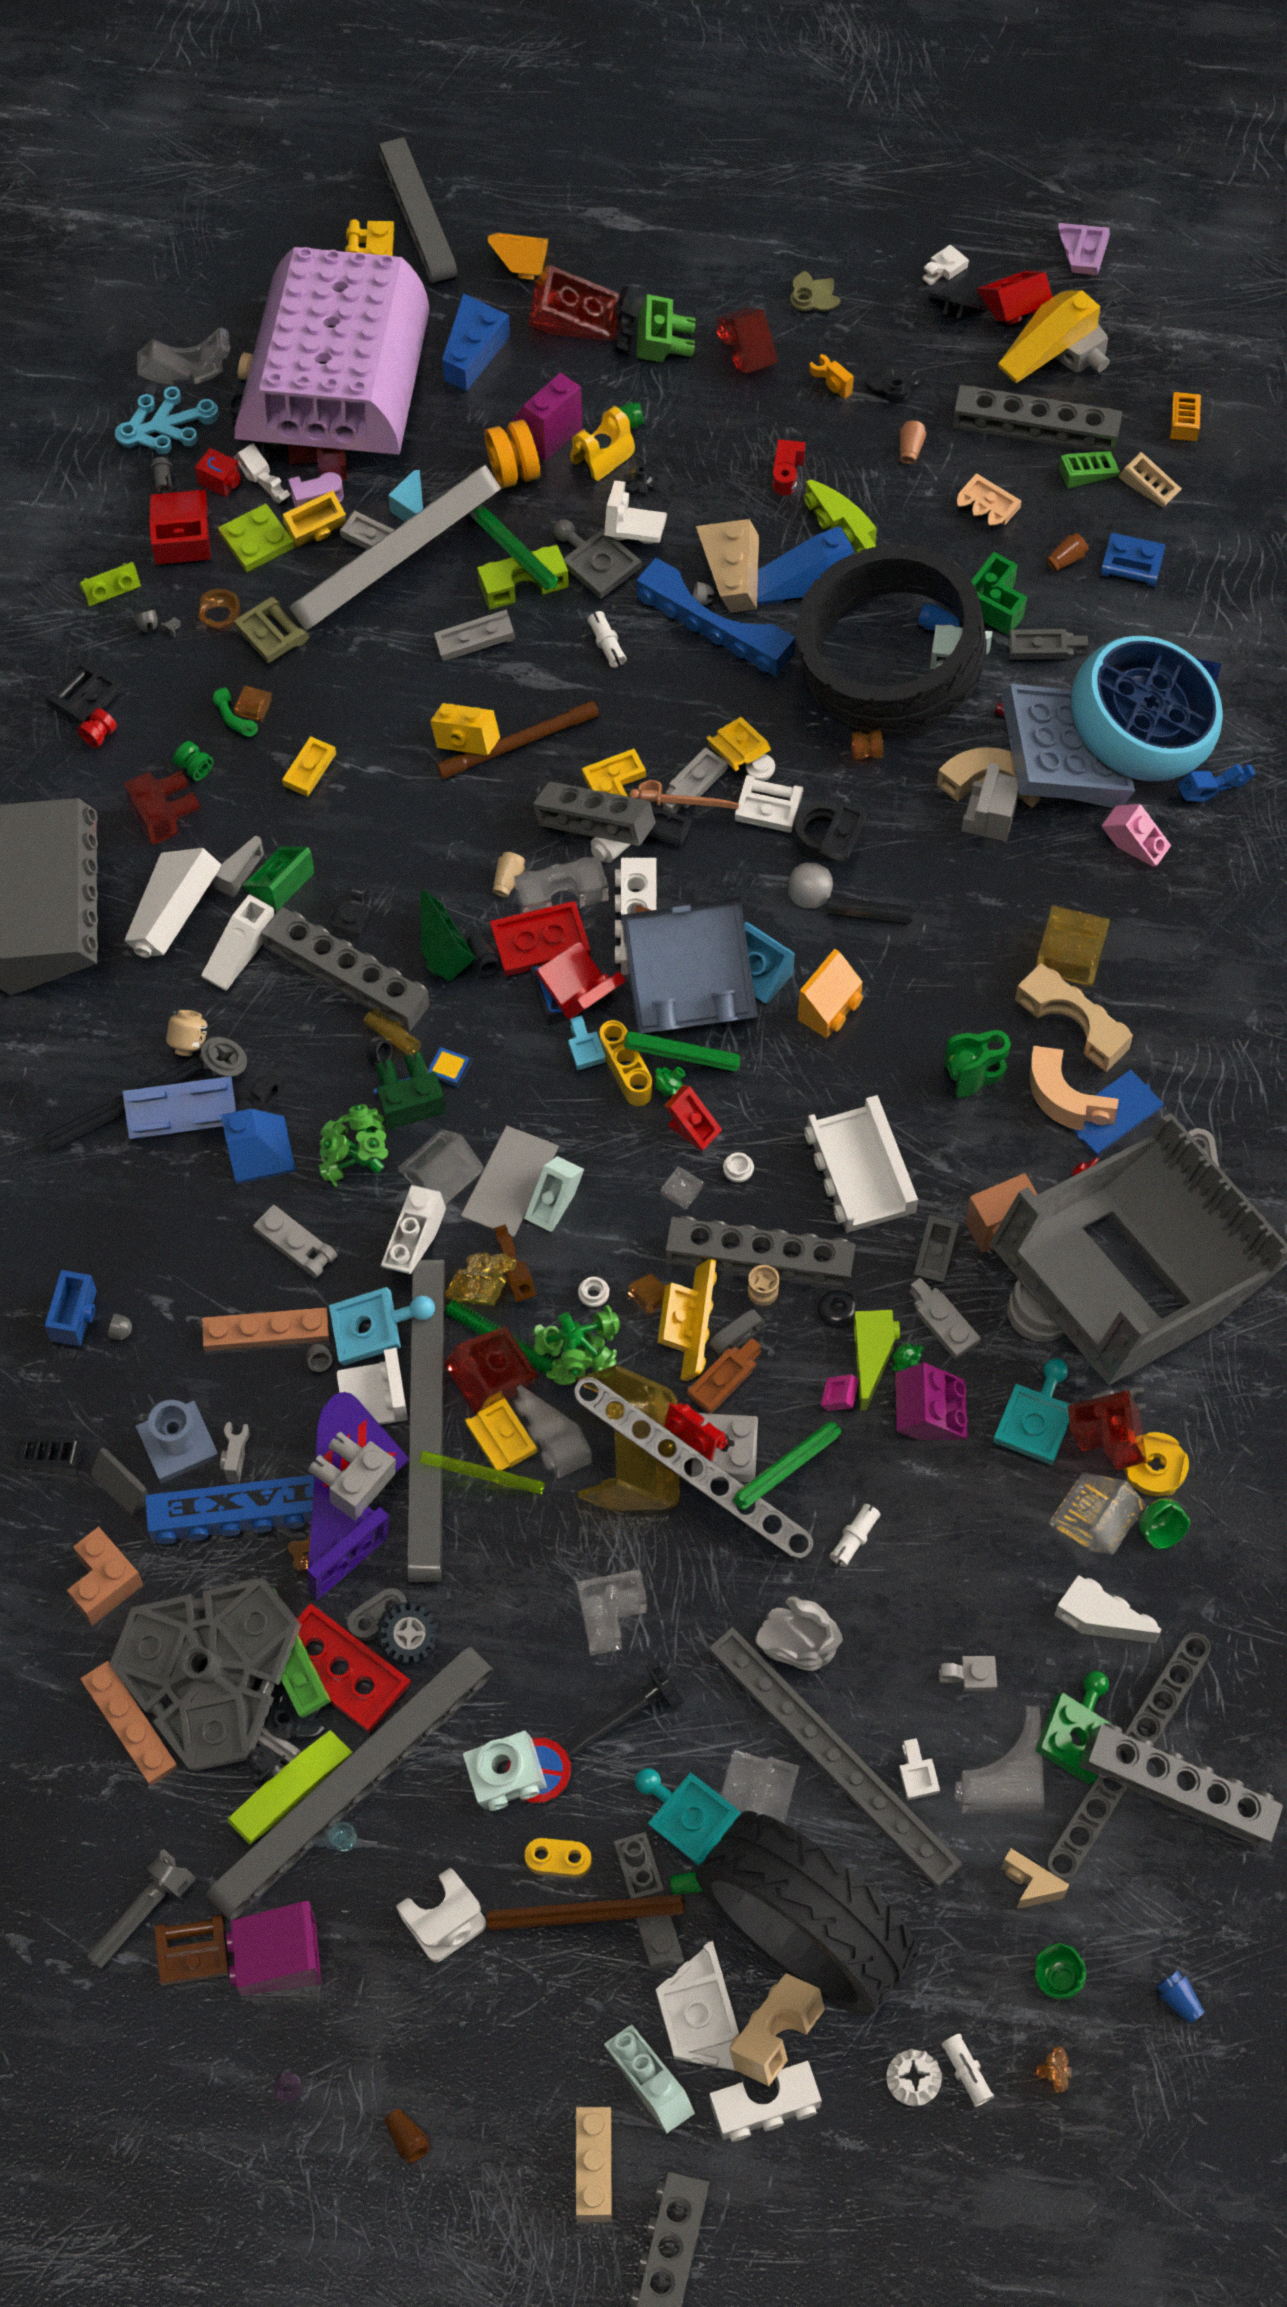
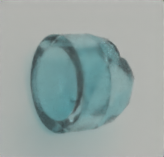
M339 1822L330 1829L329 1840L335 1849L346 1852L355 1847L357 1833L351 1824Z

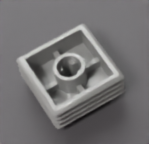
M698 1413L704 1418L701 1426L710 1422L717 1429L723 1431L725 1438L728 1439V1451L723 1452L716 1448L712 1463L738 1482H751L755 1478L758 1417ZM692 1459V1477H696L702 1472V1464L698 1460ZM715 1478V1479H713V1480H717V1481H726V1480L723 1479V1478Z

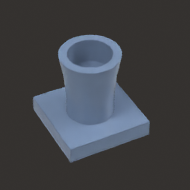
M178 1400L162 1401L151 1410L148 1421L136 1425L160 1484L219 1459L218 1452L195 1401L187 1404Z

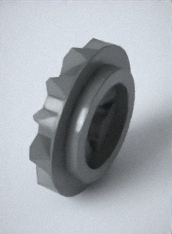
M223 1037L210 1038L201 1047L199 1059L204 1061V1069H211L213 1071V1076L220 1074L222 1077L232 1076L237 1078L240 1073L244 1072L247 1066L245 1052L237 1043ZM218 1056H219L221 1059H223V1058H226V1059L229 1058L228 1061H227V1063H226L224 1060H222V1061L217 1060Z

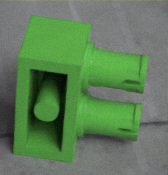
M647 294L638 315L637 358L663 363L666 355L669 353L692 357L695 349V340L672 336V331L693 335L696 319L694 317L673 314V299Z

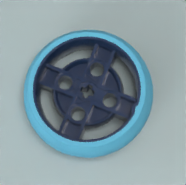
M1130 636L1113 640L1098 648L1084 661L1072 687L1071 711L1080 738L1098 760L1124 776L1143 781H1166L1178 778L1193 771L1203 763L1212 753L1218 741L1223 719L1222 703L1218 689L1202 664L1187 651L1171 642L1149 636Z

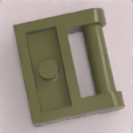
M274 597L268 598L234 620L235 628L267 663L275 660L293 647L303 645L309 638L308 633L303 628H298L280 608V603ZM272 615L289 635L284 637L266 616Z

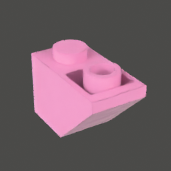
M1141 804L1117 805L1102 825V828L1118 848L1151 866H1157L1171 846Z

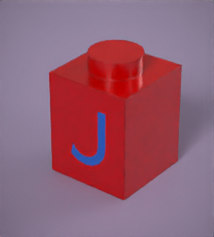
M212 448L208 449L195 466L198 484L224 497L240 483L241 474L238 461Z

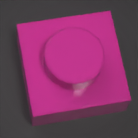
M852 1374L827 1378L821 1406L827 1411L853 1408L859 1380Z

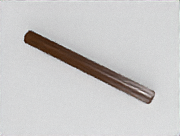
M682 1895L491 1910L486 1914V1924L489 1930L681 1915L685 1912V1901Z

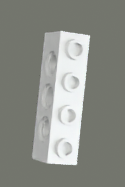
M621 858V869H615V887H621V894L615 895V912H621V915L634 913L637 904L650 910H656V858ZM633 889H639V890H641V891H639V892H632L631 890H633ZM615 920V938H621V946H615V963H621L622 975H629L621 920Z

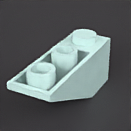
M632 2024L604 2043V2046L640 2099L666 2133L695 2114L685 2090Z

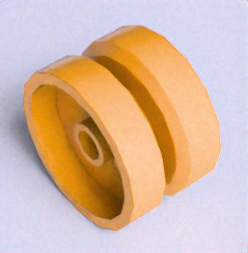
M520 419L510 422L507 427V434L500 426L485 429L484 436L489 461L496 481L502 489L515 486L518 475L525 482L540 478L537 450L525 420Z

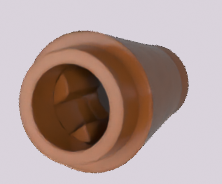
M1078 533L1067 535L1050 556L1046 558V562L1054 572H1057L1059 569L1084 558L1085 553L1089 550L1088 545Z

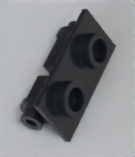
M258 1746L250 1753L252 1758L246 1760L248 1766L257 1775L252 1782L255 1784L262 1779L266 1783L284 1768L280 1762L286 1756L283 1754L277 1758L268 1747Z

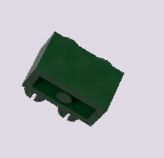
M414 1052L415 1062L412 1054L404 1057L410 1079L399 1081L394 1068V1062L391 1060L385 1061L386 1070L382 1062L375 1066L382 1086L377 1088L379 1104L388 1130L446 1114L444 1096L436 1072L428 1073L421 1052Z

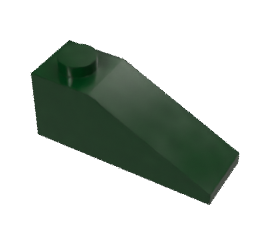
M423 890L420 893L421 952L427 960L425 966L434 976L441 975L450 982L475 957L443 903L426 890Z

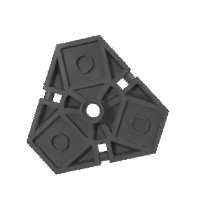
M259 1578L203 1591V1597L200 1598L188 1594L131 1607L109 1665L144 1711L153 1713L156 1716L153 1723L189 1770L198 1771L252 1758L250 1753L257 1745L261 1729L265 1724V1718L268 1716L270 1705H272L274 1700L271 1697L275 1684H280L282 1673H284L286 1668L285 1665L289 1660V1654L295 1644L301 1623L267 1580ZM205 1610V1619H200L199 1611ZM207 1657L208 1663L204 1671L199 1672L201 1661ZM256 1678L262 1679L259 1691L252 1690ZM171 1699L173 1704L166 1709L164 1704Z

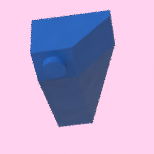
M838 526L813 536L758 570L757 605L784 603L786 599L802 598L803 600L811 585L816 579L821 578L820 575L835 562L853 554V547L841 527Z

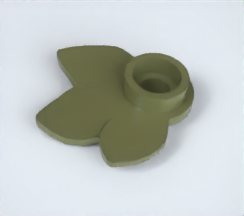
M806 271L795 277L793 281L794 291L791 293L790 303L796 310L809 311L815 309L818 311H829L840 304V299L832 295L834 291L833 278L813 280Z

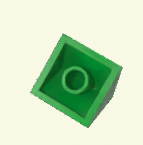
M280 846L242 887L260 901L273 907L274 911L277 912L315 873L311 850L308 847Z

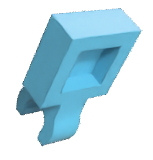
M582 1016L571 1018L572 1025H570L574 1038L568 1040V1046L577 1071L605 1063L606 1056L597 1031L588 1034Z

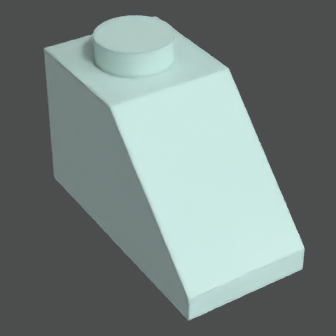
M558 1156L545 1164L524 1219L550 1232L553 1231L573 1199L584 1169Z

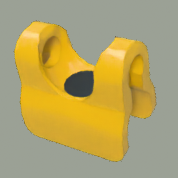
M613 406L603 413L602 422L592 435L588 434L585 429L572 437L573 449L570 452L571 462L578 464L585 459L590 467L591 477L595 481H599L630 458L634 453L635 445L630 433L628 417L616 406Z

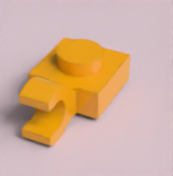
M821 354L819 363L822 366H816L813 362L809 363V372L815 377H825L826 384L832 392L838 393L843 399H846L853 393L854 376L838 362L833 361L831 363L826 355Z

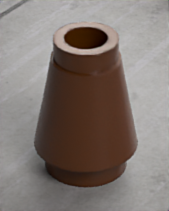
M396 2109L387 2115L384 2122L387 2125L399 2157L405 2159L409 2164L424 2157L431 2148L428 2143L429 2137L401 2109Z

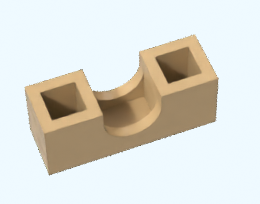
M785 1973L779 1983L772 1986L768 1998L762 2006L752 2013L749 2023L742 2033L736 2035L733 2039L729 2051L734 2069L770 2086L788 2061L783 2040L776 2037V2035L788 2029L797 2030L807 2035L825 2010L820 1988Z
M576 2107L577 2222H612L611 2107Z

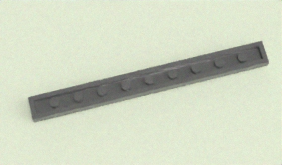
M733 1627L709 1647V1653L937 1889L962 1867V1862Z

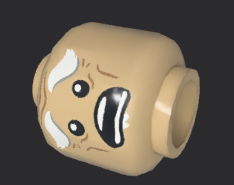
M179 1010L178 1014L173 1015L169 1019L166 1042L175 1049L176 1054L192 1056L193 1052L200 1051L205 1043L208 1024L202 1019V1014L198 1012Z

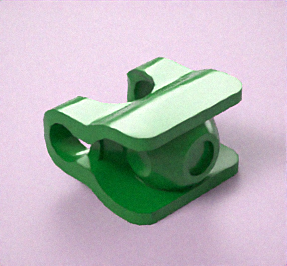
M991 1030L981 1034L963 1033L950 1037L947 1040L943 1063L945 1068L948 1069L952 1080L957 1082L955 1093L958 1098L975 1094L983 1086L997 1083L1005 1076L1007 1065L1004 1059L1009 1054L1011 1042L1004 1032ZM997 1041L1003 1045V1048L989 1050L987 1046L990 1042ZM993 1064L999 1068L996 1072L986 1070Z

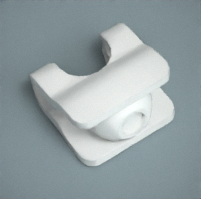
M451 1868L439 1875L446 1895L438 1907L425 1910L419 1908L409 1898L396 1905L403 1922L433 1962H440L483 1932L487 1925L485 1917L480 1912L479 1902Z

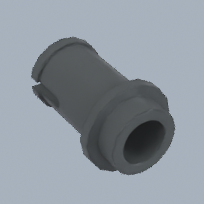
M157 457L150 466L151 472L154 473L155 490L158 494L160 492L161 494L171 493L173 491L170 474L172 463L166 457Z

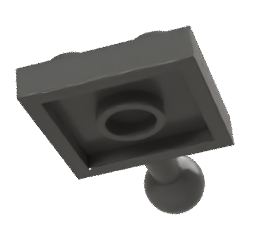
M562 519L554 525L553 533L556 539L562 542L568 541L576 548L563 559L568 571L600 599L642 568V561L618 540L611 536H604V528L585 542L575 533V526L571 521Z

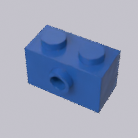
M61 1270L45 1323V1329L50 1341L81 1347L87 1323L93 1321L95 1314V1304L93 1302L97 1290L91 1275Z

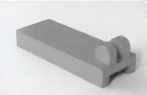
M507 609L434 633L443 661L515 639Z

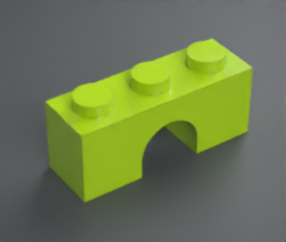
M558 545L542 547L532 552L557 576L558 581L556 582L557 587L555 589H544L513 557L498 562H489L484 566L477 567L479 586L488 609L491 610L515 603V585L521 581L536 583L542 595L569 587L568 569Z

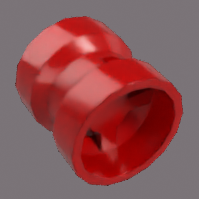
M96 708L90 714V720L84 721L78 726L77 732L89 746L98 748L104 742V737L111 735L117 729V724L106 711Z

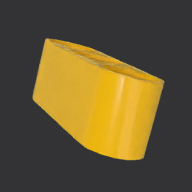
M607 1021L600 1027L599 1032L606 1062L627 1101L634 1106H643L652 1098L651 1074L638 1051L624 1048V1037L628 1032L625 1026L619 1021ZM610 1037L618 1038L617 1041H609L607 1039ZM622 1061L631 1062L630 1065H622L620 1063ZM635 1085H642L645 1088L637 1090L632 1087Z

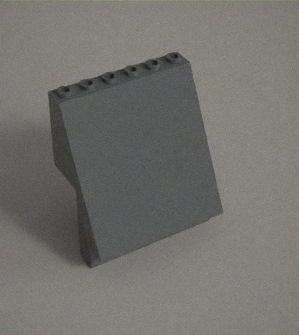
M79 798L0 805V989L9 995H14L97 964L98 817L96 810Z

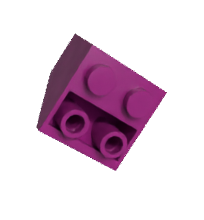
M924 1362L895 1373L897 1432L917 1440L967 1439V1391L964 1379Z

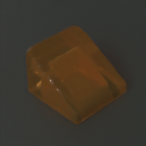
M652 1273L634 1281L628 1286L629 1295L649 1315L663 1304L665 1286Z

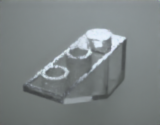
M517 1386V1399L514 1400V1404L519 1415L527 1417L530 1423L527 1426L529 1435L534 1444L540 1443L544 1451L541 1453V1458L547 1470L553 1469L557 1478H560L591 1464V1450L578 1424L523 1386Z

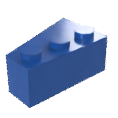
M463 293L442 359L444 381L468 391L510 338L509 315Z

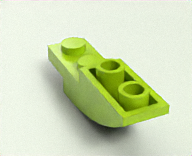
M814 480L806 481L804 501L808 509H813L816 513L822 529H827L828 531L840 526L855 553H860V550L876 546L877 528L859 507L839 492Z

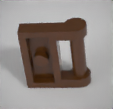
M222 1914L212 1916L211 1920L168 1927H166V1924L155 1925L161 1986L229 1975L225 1926ZM210 1933L214 1935V1940L168 1948V1940Z

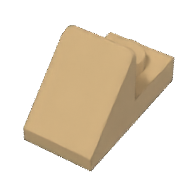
M1012 1848L1003 1861L1001 1868L1006 1871L1005 1874L1009 1879L1018 1884H1023L1024 1882L1028 1885L1019 1900L1017 1908L1060 1900L1065 1896L1069 1887L1068 1883Z

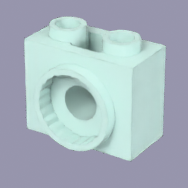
M526 1731L503 1739L492 1740L484 1746L463 1753L477 1802L485 1810L488 1808L490 1811L502 1809L508 1806V1801L519 1797L522 1800L533 1798L540 1793L539 1790L547 1787L532 1737ZM505 1760H510V1769L504 1774H498V1765Z

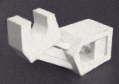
M254 443L233 457L238 461V465L246 478L250 481L258 482L275 502L280 503L290 496L288 490L284 491L280 486V478L269 475V465Z

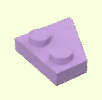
M1059 223V235L1071 272L1098 275L1110 236L1109 228Z

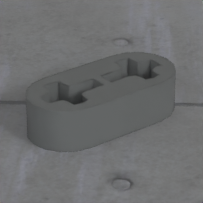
M752 1309L717 1333L710 1341L709 1346L721 1357L728 1348L732 1349L735 1346L738 1348L756 1335L763 1328L765 1321L755 1309Z

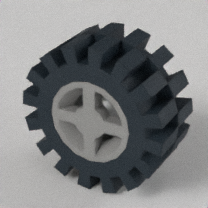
M402 1602L398 1605L394 1604L390 1606L388 1611L382 1613L381 1621L378 1620L377 1626H379V1629L376 1631V1637L379 1638V1647L384 1650L387 1656L405 1663L420 1661V1658L427 1657L429 1650H433L436 1646L434 1641L438 1639V1633H436V1628H438L437 1622H434V1616L423 1606Z

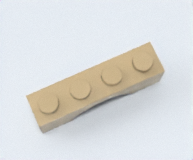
M1040 963L1018 985L1015 1000L1037 1018L1047 1014H1063L1076 1020L1082 1026L1086 1035L1083 1054L1105 1072L1130 1049L1133 1034L1130 1033L1127 1026L1121 1022H1116L1108 1016L1103 1007L1089 1001L1084 997L1080 989L1066 983L1056 970L1047 968L1044 964Z

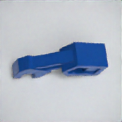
M1235 764L1223 772V775L1213 777L1211 771H1191L1177 785L1185 801L1205 802L1220 791L1232 787L1238 788L1246 784L1256 773L1252 765L1246 764L1242 769L1240 764Z

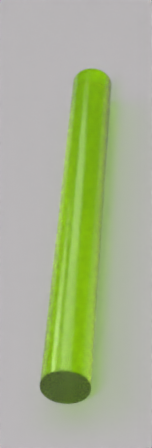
M424 1450L421 1451L419 1456V1463L537 1494H542L545 1482Z

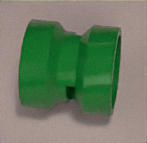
M191 741L183 743L173 757V763L182 770L186 769L187 774L195 781H199L207 776L214 763L211 756L205 752L201 753L199 747Z

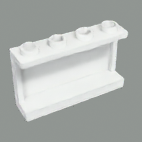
M878 1095L866 1098L865 1107L820 1120L816 1119L815 1114L808 1116L807 1127H804L805 1137L809 1145H814L816 1167L818 1171L823 1170L825 1174V1191L828 1197L833 1196L836 1204L833 1207L836 1220L839 1224L843 1223L846 1233L916 1213L918 1198Z

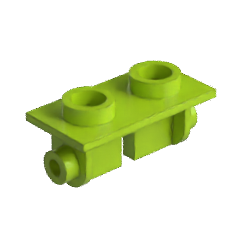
M134 562L123 563V566L89 579L84 578V581H81L79 584L83 594L85 593L88 605L92 606L141 587Z

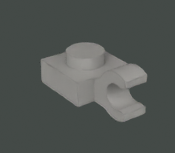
M227 1422L224 1432L229 1445L227 1451H222L220 1469L224 1470L227 1481L240 1483L245 1458L244 1449L246 1441L249 1439L250 1431L248 1425L244 1424L243 1431L239 1435H233L232 1423Z
M962 1656L961 1665L942 1663L941 1669H939V1682H962L963 1692L996 1691L995 1656Z

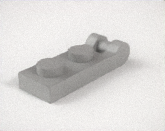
M274 1204L253 1225L256 1233L314 1278H317L323 1272L322 1268L327 1262L332 1263L338 1256L331 1246L321 1242ZM313 1252L318 1254L314 1259L308 1258Z

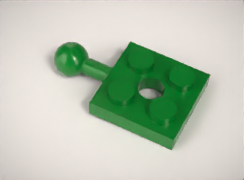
M1091 1671L1084 1677L1083 1688L1086 1693L1081 1704L1063 1692L1055 1696L1035 1748L1036 1752L1088 1785L1095 1782L1098 1775L1078 1766L1090 1731L1101 1724H1111L1093 1712L1098 1697L1103 1696L1109 1689V1680L1100 1671ZM1071 1731L1079 1735L1081 1740L1080 1746L1072 1742Z

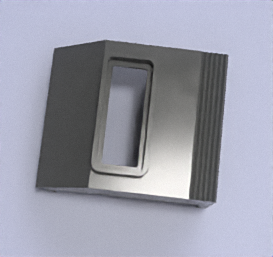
M1171 1113L1161 1118L1151 1136L1036 1196L1029 1187L1019 1191L990 1242L992 1248L1108 1385L1115 1383L1117 1380L1124 1378L1131 1372L1133 1373L1220 1323L1287 1265V1243L1279 1236L1263 1215L1256 1210L1245 1195L1225 1175L1224 1171L1217 1166ZM1102 1218L1108 1219L1183 1307L1164 1318H1159L1083 1228Z

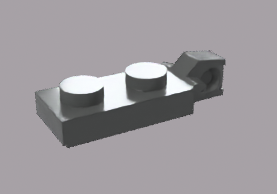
M1066 629L1009 630L1010 660L1067 659L1088 654V636H1073V633L1066 632Z

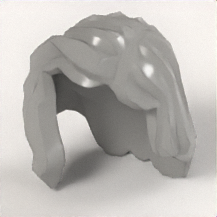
M796 1596L789 1597L785 1603L791 1610L785 1608L771 1610L755 1638L756 1644L768 1657L807 1671L817 1670L832 1660L836 1649L843 1641L842 1634L835 1621L816 1602L801 1600Z

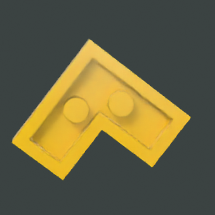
M631 749L582 768V776L589 789L628 797L623 785L646 777V769L636 750Z

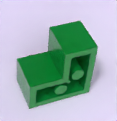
M993 552L971 582L978 594L984 623L1009 636V630H1014L1024 617L1027 596L1012 589L1015 585L1018 564Z

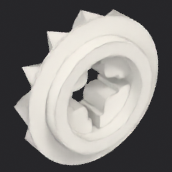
M912 2048L896 2055L889 2064L886 2076L887 2085L892 2095L898 2101L910 2106H920L930 2102L939 2092L942 2081V2073L937 2060L928 2055L926 2051L913 2050ZM912 2063H914L917 2073L929 2075L919 2080L917 2091L912 2086L911 2080L899 2078L910 2073Z

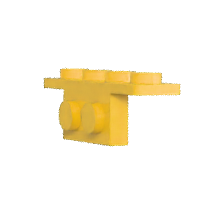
M708 1259L696 1267L693 1290L672 1282L665 1286L657 1343L684 1352L681 1380L686 1382L700 1375L706 1363L704 1350L709 1338V1329L707 1327L709 1315L713 1309V1301L711 1300L712 1290L717 1279V1273L715 1272L716 1261L713 1259Z

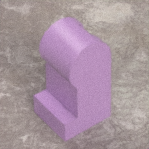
M327 472L317 479L301 482L299 477L288 479L295 508L332 490L339 502L343 500L342 479L336 473Z

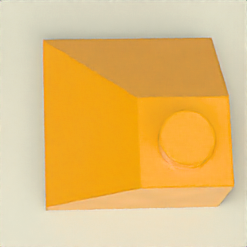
M494 233L488 236V243L509 270L518 273V278L534 279V275L542 273L548 239L504 233Z

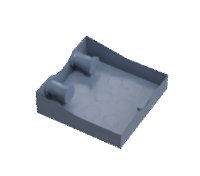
M1010 684L1002 695V703L1019 794L1074 799L1110 808L1124 805L1135 792L1133 779L1107 767L1086 747L1077 732L1072 717V690Z
M741 898L620 915L637 1033L643 1034L758 1017Z

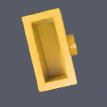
M333 490L283 514V524L294 541L296 548L314 539L321 541L327 538L331 531L346 523V514Z
M442 703L430 720L437 748L489 755L500 739L494 710Z

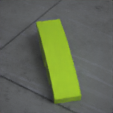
M331 1730L328 1731L257 1790L228 1818L227 1822L250 1845L281 1822L327 1776L343 1764L353 1752Z

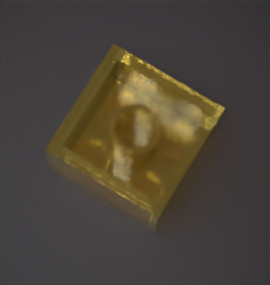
M1052 905L1036 967L1042 963L1047 968L1056 970L1064 980L1093 987L1110 919Z

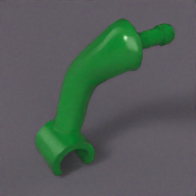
M220 688L216 690L213 695V701L216 707L219 708L224 723L247 737L255 735L258 727L254 721L236 717L231 712L228 702H231L232 699L228 689Z

